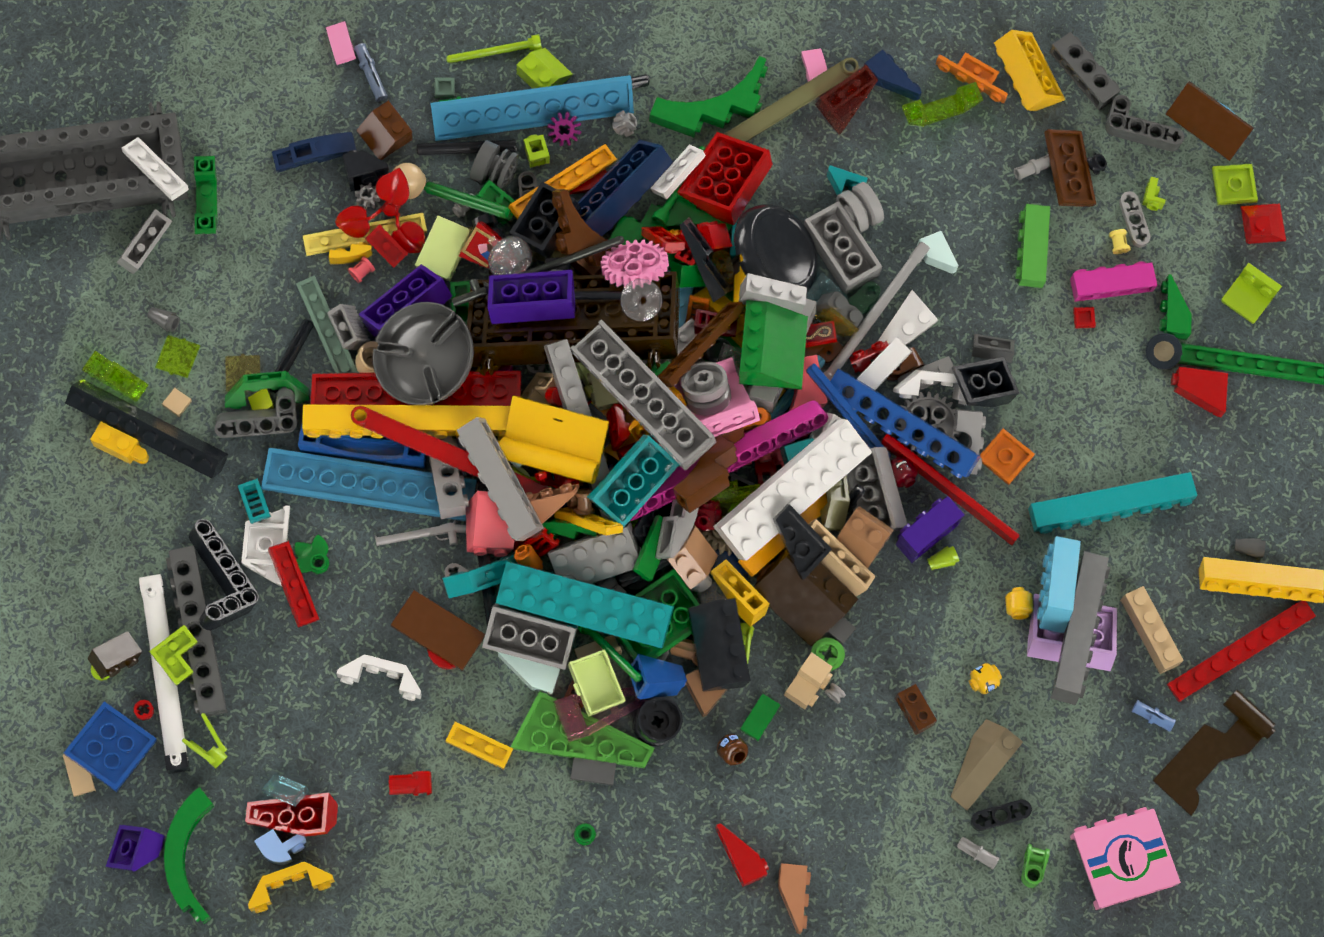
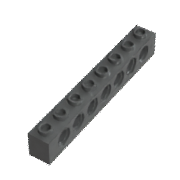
M193 545L170 550V558H166L168 570H172L174 577L170 578L172 591L176 590L177 598H174L176 611L180 610L181 618L178 619L179 628L185 625L190 633L194 628L201 629V633L198 636H194L198 643L188 650L189 659H186V663L194 672L192 674L193 680L189 681L192 693L196 692L197 700L193 701L195 712L200 713V716L202 713H205L207 717L228 713L212 630L204 629L199 623V618L207 605L195 547ZM184 567L190 569L188 574L179 575L180 569ZM193 588L191 595H183L184 589ZM190 608L197 609V613L193 616L186 614ZM197 649H205L203 656L196 657L194 655ZM208 669L209 674L206 677H199V671ZM205 690H213V695L211 697H202V694Z

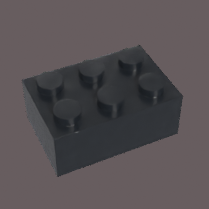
M541 182L509 233L515 242L545 258H550L557 248L556 233L563 230L558 224L559 215L552 203V191L557 189ZM570 196L574 207L579 213L580 205L575 198Z

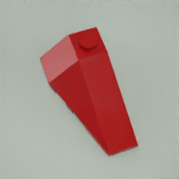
M330 793L247 802L245 822L250 825L302 836L327 834L337 823L338 804Z

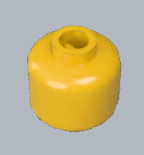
M1023 587L1013 588L1012 592L1005 596L1007 614L1012 616L1013 619H1026L1033 612L1032 593L1025 591Z

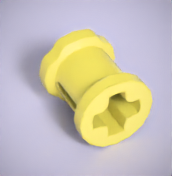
M1125 229L1114 230L1109 233L1114 247L1112 250L1113 254L1127 253L1131 250L1130 245L1127 244V232Z

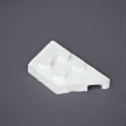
M284 506L283 509L273 513L270 512V518L256 523L245 522L242 565L278 586L282 585L268 548L287 542L290 506Z

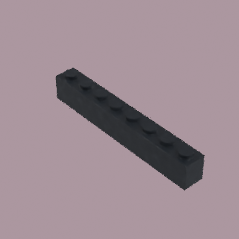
M83 379L71 385L65 404L137 439L139 442L211 479L221 473L228 453Z

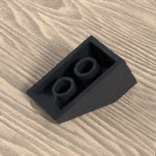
M1004 357L952 367L967 405L982 407L1006 405L1019 394Z

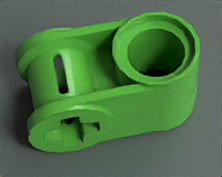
M1032 844L1027 845L1021 874L1022 883L1026 887H1036L1043 880L1050 849L1042 850L1032 847ZM1028 872L1035 873L1037 881L1030 880Z

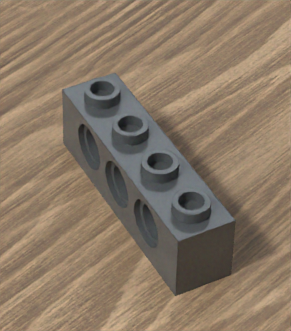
M1069 32L1052 44L1049 53L1098 110L1104 108L1119 95L1121 91L1119 85L1110 79L1104 67L1099 66L1094 60L1092 53L1082 46L1077 36ZM1070 54L1076 55L1077 58L1071 57ZM1082 69H1088L1090 72H1084ZM1095 83L1101 84L1102 87H1097Z

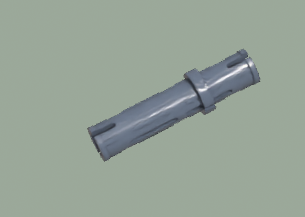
M365 43L358 44L354 47V51L360 62L359 67L365 73L376 102L387 99L388 95L374 66V59L370 57Z

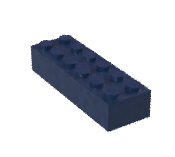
M638 140L578 201L581 207L579 215L593 231L603 236L607 231L611 230L615 223L625 216L635 203L641 200L642 195L671 166L673 161L662 145Z

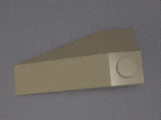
M986 719L971 739L951 798L968 811L1021 746L1023 741L1007 728Z

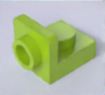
M1150 177L1142 205L1147 206L1149 210H1162L1166 200L1158 197L1160 186H1157L1159 178Z

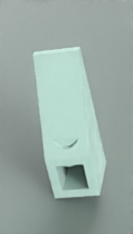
M498 652V657L532 691L538 693L541 691L552 697L560 674L559 668Z

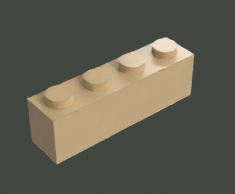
M817 519L810 522L809 525L832 549L821 563L855 596L866 591L874 580L875 575Z
M1144 586L1125 594L1121 602L1159 673L1162 674L1179 666L1184 660Z

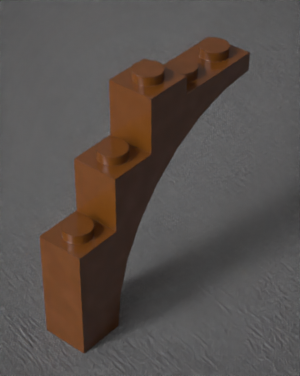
M567 189L552 191V203L557 209L559 215L558 224L563 230L556 233V245L561 254H572L607 241V239L593 231L580 217ZM611 248L584 258L588 266H600L602 256H606V251H611Z
M743 427L716 436L715 440L717 443L701 456L695 468L673 488L677 503L688 513L693 512L730 486L729 472L726 468L737 462L735 453L737 449L734 443L745 437Z

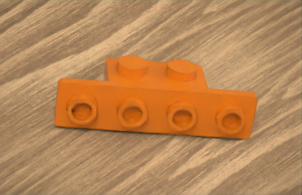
M966 52L958 64L942 55L937 57L936 65L940 70L946 73L950 72L955 75L957 80L967 82L976 91L988 94L993 101L1005 103L1008 93L993 85L999 75V71Z

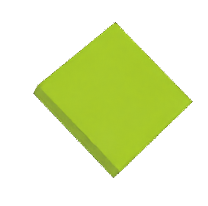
M1252 164L1212 167L1218 205L1258 202Z

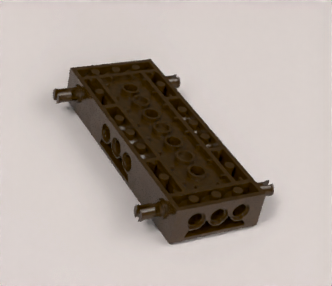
M492 268L489 269V276H493ZM497 268L495 275H502V271ZM664 272V277L658 276L659 281L651 280V285L644 283V287L636 285L634 289L632 285L624 288V284L616 287V282L610 284V281L605 280L603 275L573 276L574 291H625L626 300H575V318L492 324L488 311V295L469 301L467 327L471 333L474 346V357L471 367L481 366L480 374L484 376L488 368L491 376L494 372L493 366L549 364L544 349L545 345L567 339L569 347L575 346L598 326V322L602 320L636 356L642 360H648L647 367L649 369H652L654 361L656 362L657 369H659L661 366L660 359H675L678 356L680 288L677 272ZM489 278L488 280H477L480 288L484 287L482 281L489 284ZM639 308L637 311L634 312L629 311V309ZM591 310H597L595 313H588V312H587V311H591ZM572 354L574 362L580 363V361Z

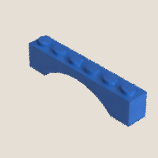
M301 424L298 441L300 452L417 468L425 467V454L393 440L363 437L352 438L350 435H341L340 438H331L329 435L310 438L304 435L303 424Z

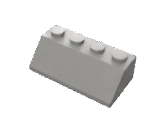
M886 447L871 448L872 453L847 474L849 493L857 484L865 489V493L857 501V506L853 509V512L860 506L894 530L893 532L906 526L907 521Z

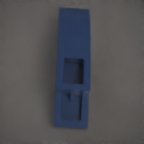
M344 132L290 143L289 147L272 151L276 171L279 173L316 161L321 163L335 159L351 150L357 149L353 133Z

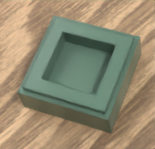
M435 78V98H455V78Z

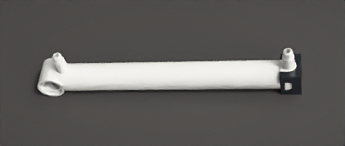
M161 574L139 578L150 650L170 636ZM151 655L165 751L166 771L168 774L190 771L186 744L182 742L185 735L178 687Z

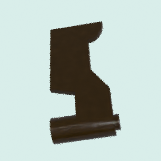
M1238 689L1223 703L1238 718L1233 726L1226 733H1223L1204 724L1153 780L1190 816L1193 815L1199 803L1197 786L1219 762L1248 754L1264 737L1268 739L1276 731L1273 728L1276 724Z

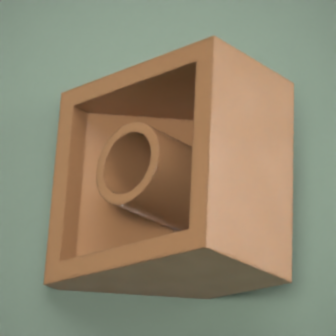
M694 524L680 551L674 558H667V560L691 590L708 577L718 555Z

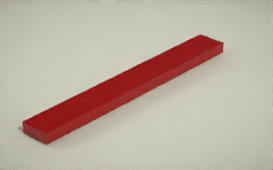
M889 434L885 435L881 444L896 457L907 458L915 466L918 474L949 496L1010 545L1016 542L1020 536L1017 532Z

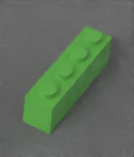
M1026 204L1024 210L1020 211L1019 223H1022V229H1019L1018 241H1021V248L1017 250V260H1020V267L1016 268L1015 278L1019 279V286L1043 288L1046 282L1050 206Z

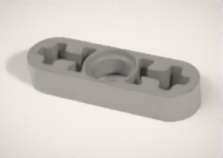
M1128 191L1122 194L1119 204L1132 244L1142 248L1150 241V233L1138 196L1134 192ZM1127 197L1129 198V200H1133V202H1132V204H1131V207H1132V210H1131V211H1129V210H1130V205H1129V203H1127V202L1125 203V202H1124ZM1132 215L1137 216L1140 219V223L1132 224L1129 217ZM1143 227L1139 230L1140 235L1145 236L1143 242L1140 239H1136L1138 236L1137 229Z

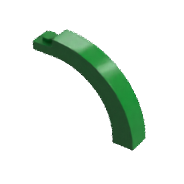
M198 787L183 802L171 822L165 842L164 867L170 891L181 910L186 912L189 908H192L193 910L189 913L196 922L201 920L205 924L211 917L193 895L185 871V854L190 836L199 821L215 807L202 789Z

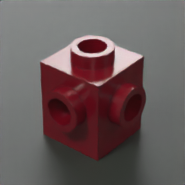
M710 499L698 508L697 517L694 522L697 528L703 531L715 529L713 526L722 519L720 500Z

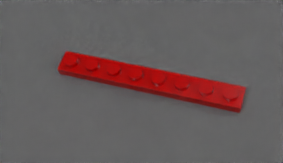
M1300 601L1169 682L1167 686L1177 701L1180 702L1315 618L1316 615L1306 601Z

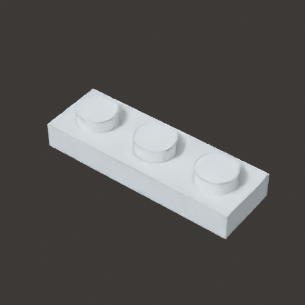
M689 144L651 187L653 193L668 199L706 156L703 150Z

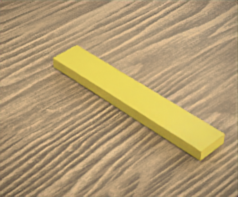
M423 213L399 217L400 226L407 221L415 222L421 226L424 233H427ZM392 218L369 223V232L361 238L348 236L340 228L303 235L306 255L326 253L337 248H351V244L358 242L369 244L365 238L379 224L390 235L394 230H397L396 219Z

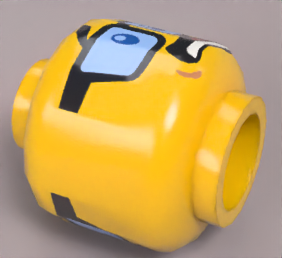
M984 663L971 671L969 684L975 692L978 690L981 694H987L1000 686L1002 676L994 664Z

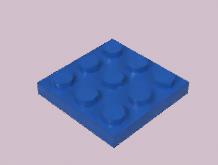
M104 701L63 753L117 792L156 743L157 738Z

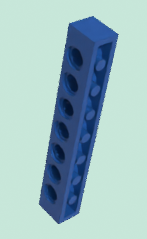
M837 369L830 382L856 413L857 411L863 413V418L872 424L874 422L882 425L880 429L889 435L892 432L899 436L898 440L908 446L911 443L917 447L915 451L925 457L927 454L934 458L933 462L943 468L946 465L951 468L950 473L960 479L962 476L969 477L981 458L979 454L847 372ZM848 387L854 389V395L851 398H848L845 394ZM869 397L871 399V406L865 409L863 407V400ZM884 408L889 411V416L885 420L880 417V411ZM900 419L906 421V428L902 431L897 427ZM918 430H922L924 438L918 442L915 439V433ZM935 441H939L942 446L941 450L937 453L932 449V444ZM952 452L959 454L957 463L950 461V454Z

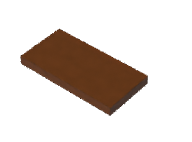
M1190 81L1166 113L1167 116L1229 161L1254 129V127Z
M1047 129L1044 134L1059 206H1095L1096 200L1082 131Z
M415 590L391 623L392 628L461 671L464 670L485 638L483 632Z

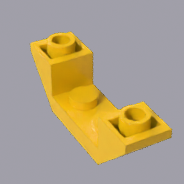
M301 862L262 876L248 903L250 911L255 910L256 913L268 910L267 905L272 903L267 887L271 886V889L279 888L284 885V881L292 879V882L305 878L304 874L308 873L313 888H318L321 891L330 888L331 883L335 882L333 875L311 864Z

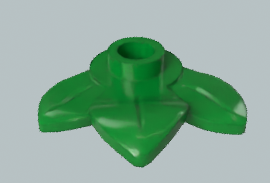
M320 535L314 538L312 545L304 542L295 543V553L298 557L296 561L301 573L312 571L315 574H322L328 570L330 564L327 557L329 547L325 539ZM321 560L323 565L316 567L315 562Z

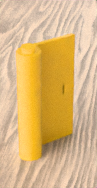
M512 396L505 437L498 441L508 461L594 484L599 473L609 421L522 397Z

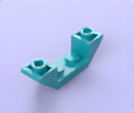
M514 554L502 557L499 561L473 570L461 571L442 578L448 598L474 593L500 584L506 562L518 564L514 559Z

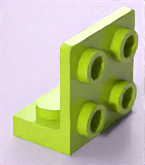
M1248 263L1223 296L1221 302L1254 324L1282 286Z

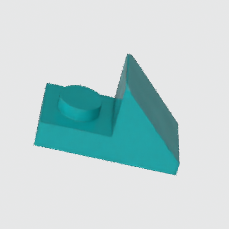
M831 165L827 172V178L836 195L842 193L844 186L852 190L853 186L861 182L867 183L868 179L867 177Z

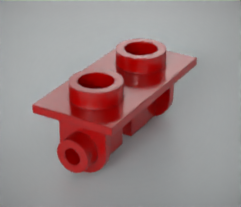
M878 341L867 350L855 351L849 357L851 364H854L852 366L855 373L863 372L871 364L870 360H875L888 346L887 341Z

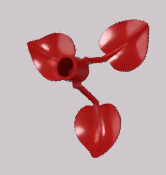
M400 168L383 175L376 184L378 196L385 200L384 205L367 217V212L363 207L350 206L342 210L335 220L336 226L345 234L353 238H361L366 236L370 230L368 221L384 212L387 216H395L397 230H394L391 236L407 253H419L425 244V234L419 224L407 221L400 226L399 223L400 213L398 211L406 203L410 193L407 179Z

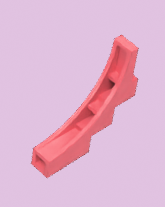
M817 355L804 358L802 389H794L789 411L809 401H817L822 408L828 403L826 395L806 372V369L812 364H816L820 369ZM808 433V434H806V435H804V436H802V437H800V438H798V439H796V440L805 439V438L808 437V435H809L810 433ZM779 448L756 459L760 463L771 461L773 458L774 465L784 466Z

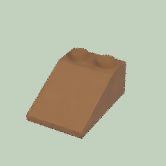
M859 506L855 509L836 539L868 569L894 530Z

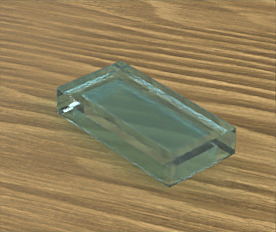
M274 774L262 788L264 794L296 806L309 791L307 786L278 774Z

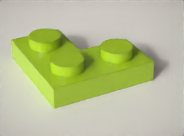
M183 625L149 652L177 686L194 673L181 655L197 644L198 641L187 627Z

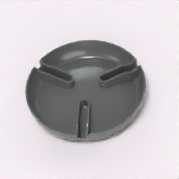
M432 302L408 305L393 314L379 331L375 341L378 343V347L373 349L374 371L383 389L395 399L411 405H431L450 397L466 380L474 357L472 336L463 319L456 315L452 309Z

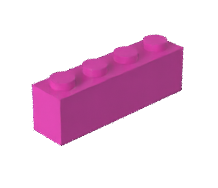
M1144 261L1129 266L1119 264L1114 266V268L1107 269L1106 267H1098L1091 271L1080 269L1075 271L1070 278L1075 302L1153 292L1157 286L1153 263H1146Z

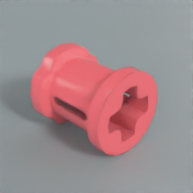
M362 257L361 261L353 268H348L349 274L358 283H361L362 278L368 273L375 271L374 266L366 257Z

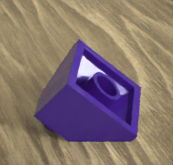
M119 825L106 867L128 871L138 870L159 857L165 835L144 827Z

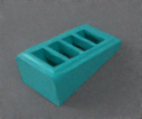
M258 478L238 485L250 523L253 524L270 518L271 515ZM255 490L258 491L257 493L246 496V494ZM256 497H260V499H258V500H255V501L250 502V503L248 502V500H251V499L256 498ZM262 503V506L251 510L250 507ZM264 510L265 513L253 517V513Z

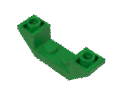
M194 156V176L196 180L195 234H216L218 212L215 156Z
M286 371L246 374L225 395V408L239 409L242 406H246V390L257 392L267 388L279 390L282 387L292 390L295 394L296 403H302L305 400H309V388Z

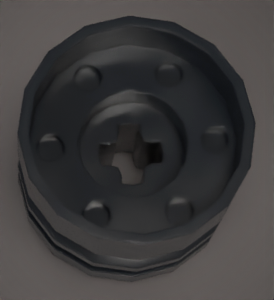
M654 697L646 701L635 713L632 722L633 731L640 741L652 747L662 746L673 739L681 730L683 723L682 712L671 699ZM654 718L661 723L658 728L656 725L652 726L651 724Z

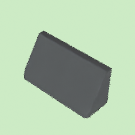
M974 334L971 356L984 359L1004 357L1006 362L1012 363L1015 340Z

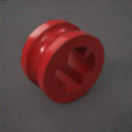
M140 700L134 706V713L138 719L148 720L154 714V707L149 701ZM145 705H148L149 707H147V709L150 710L149 713H143V715H140L139 713L141 712L140 710H138L139 707H145Z

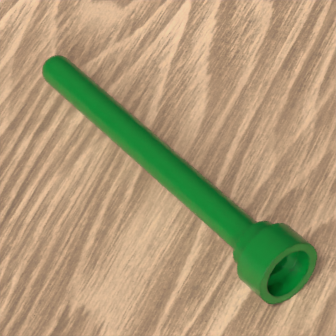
M704 146L699 147L703 152L706 149ZM683 182L669 196L663 207L656 210L652 215L651 220L656 225L666 226L669 221V211L679 197L677 191Z
M578 626L577 630L581 634L589 635L602 649H605L606 653L635 682L642 680V676L596 630Z

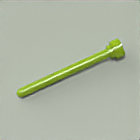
M539 34L532 35L531 38H527V41L448 55L446 61L454 63L528 48L534 51L542 49Z

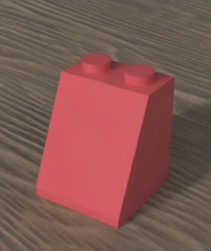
M477 491L468 501L469 507H466L467 552L474 553L476 556L494 554L496 557L507 556L514 549L515 539H512L507 531L509 527L498 515V507L489 498L488 491Z

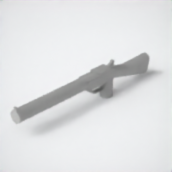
M454 520L453 523L442 524L436 527L382 537L375 536L377 546L435 536L441 541L449 539L450 545L458 544L456 533H466V525L456 524V520ZM448 533V538L440 539L436 536Z

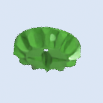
M822 638L813 645L811 652L825 661V656L822 655V652H826L831 647L830 650L833 658H829L826 662L833 667L831 670L833 671L843 663L845 652L843 646L837 640Z

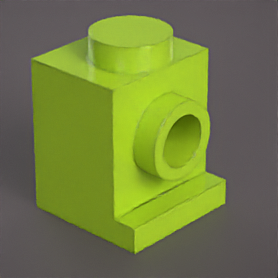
M534 134L524 139V149L530 168L550 163V155L544 135L538 136Z

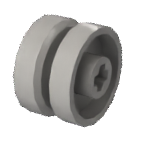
M865 182L853 186L851 191L846 190L837 195L836 201L841 203L860 233L867 230L869 224L875 226L884 220L881 203L872 188Z
M713 362L697 363L691 366V370L681 378L685 401L691 412L703 416L714 415L723 411L729 405L731 390L726 371L719 364Z

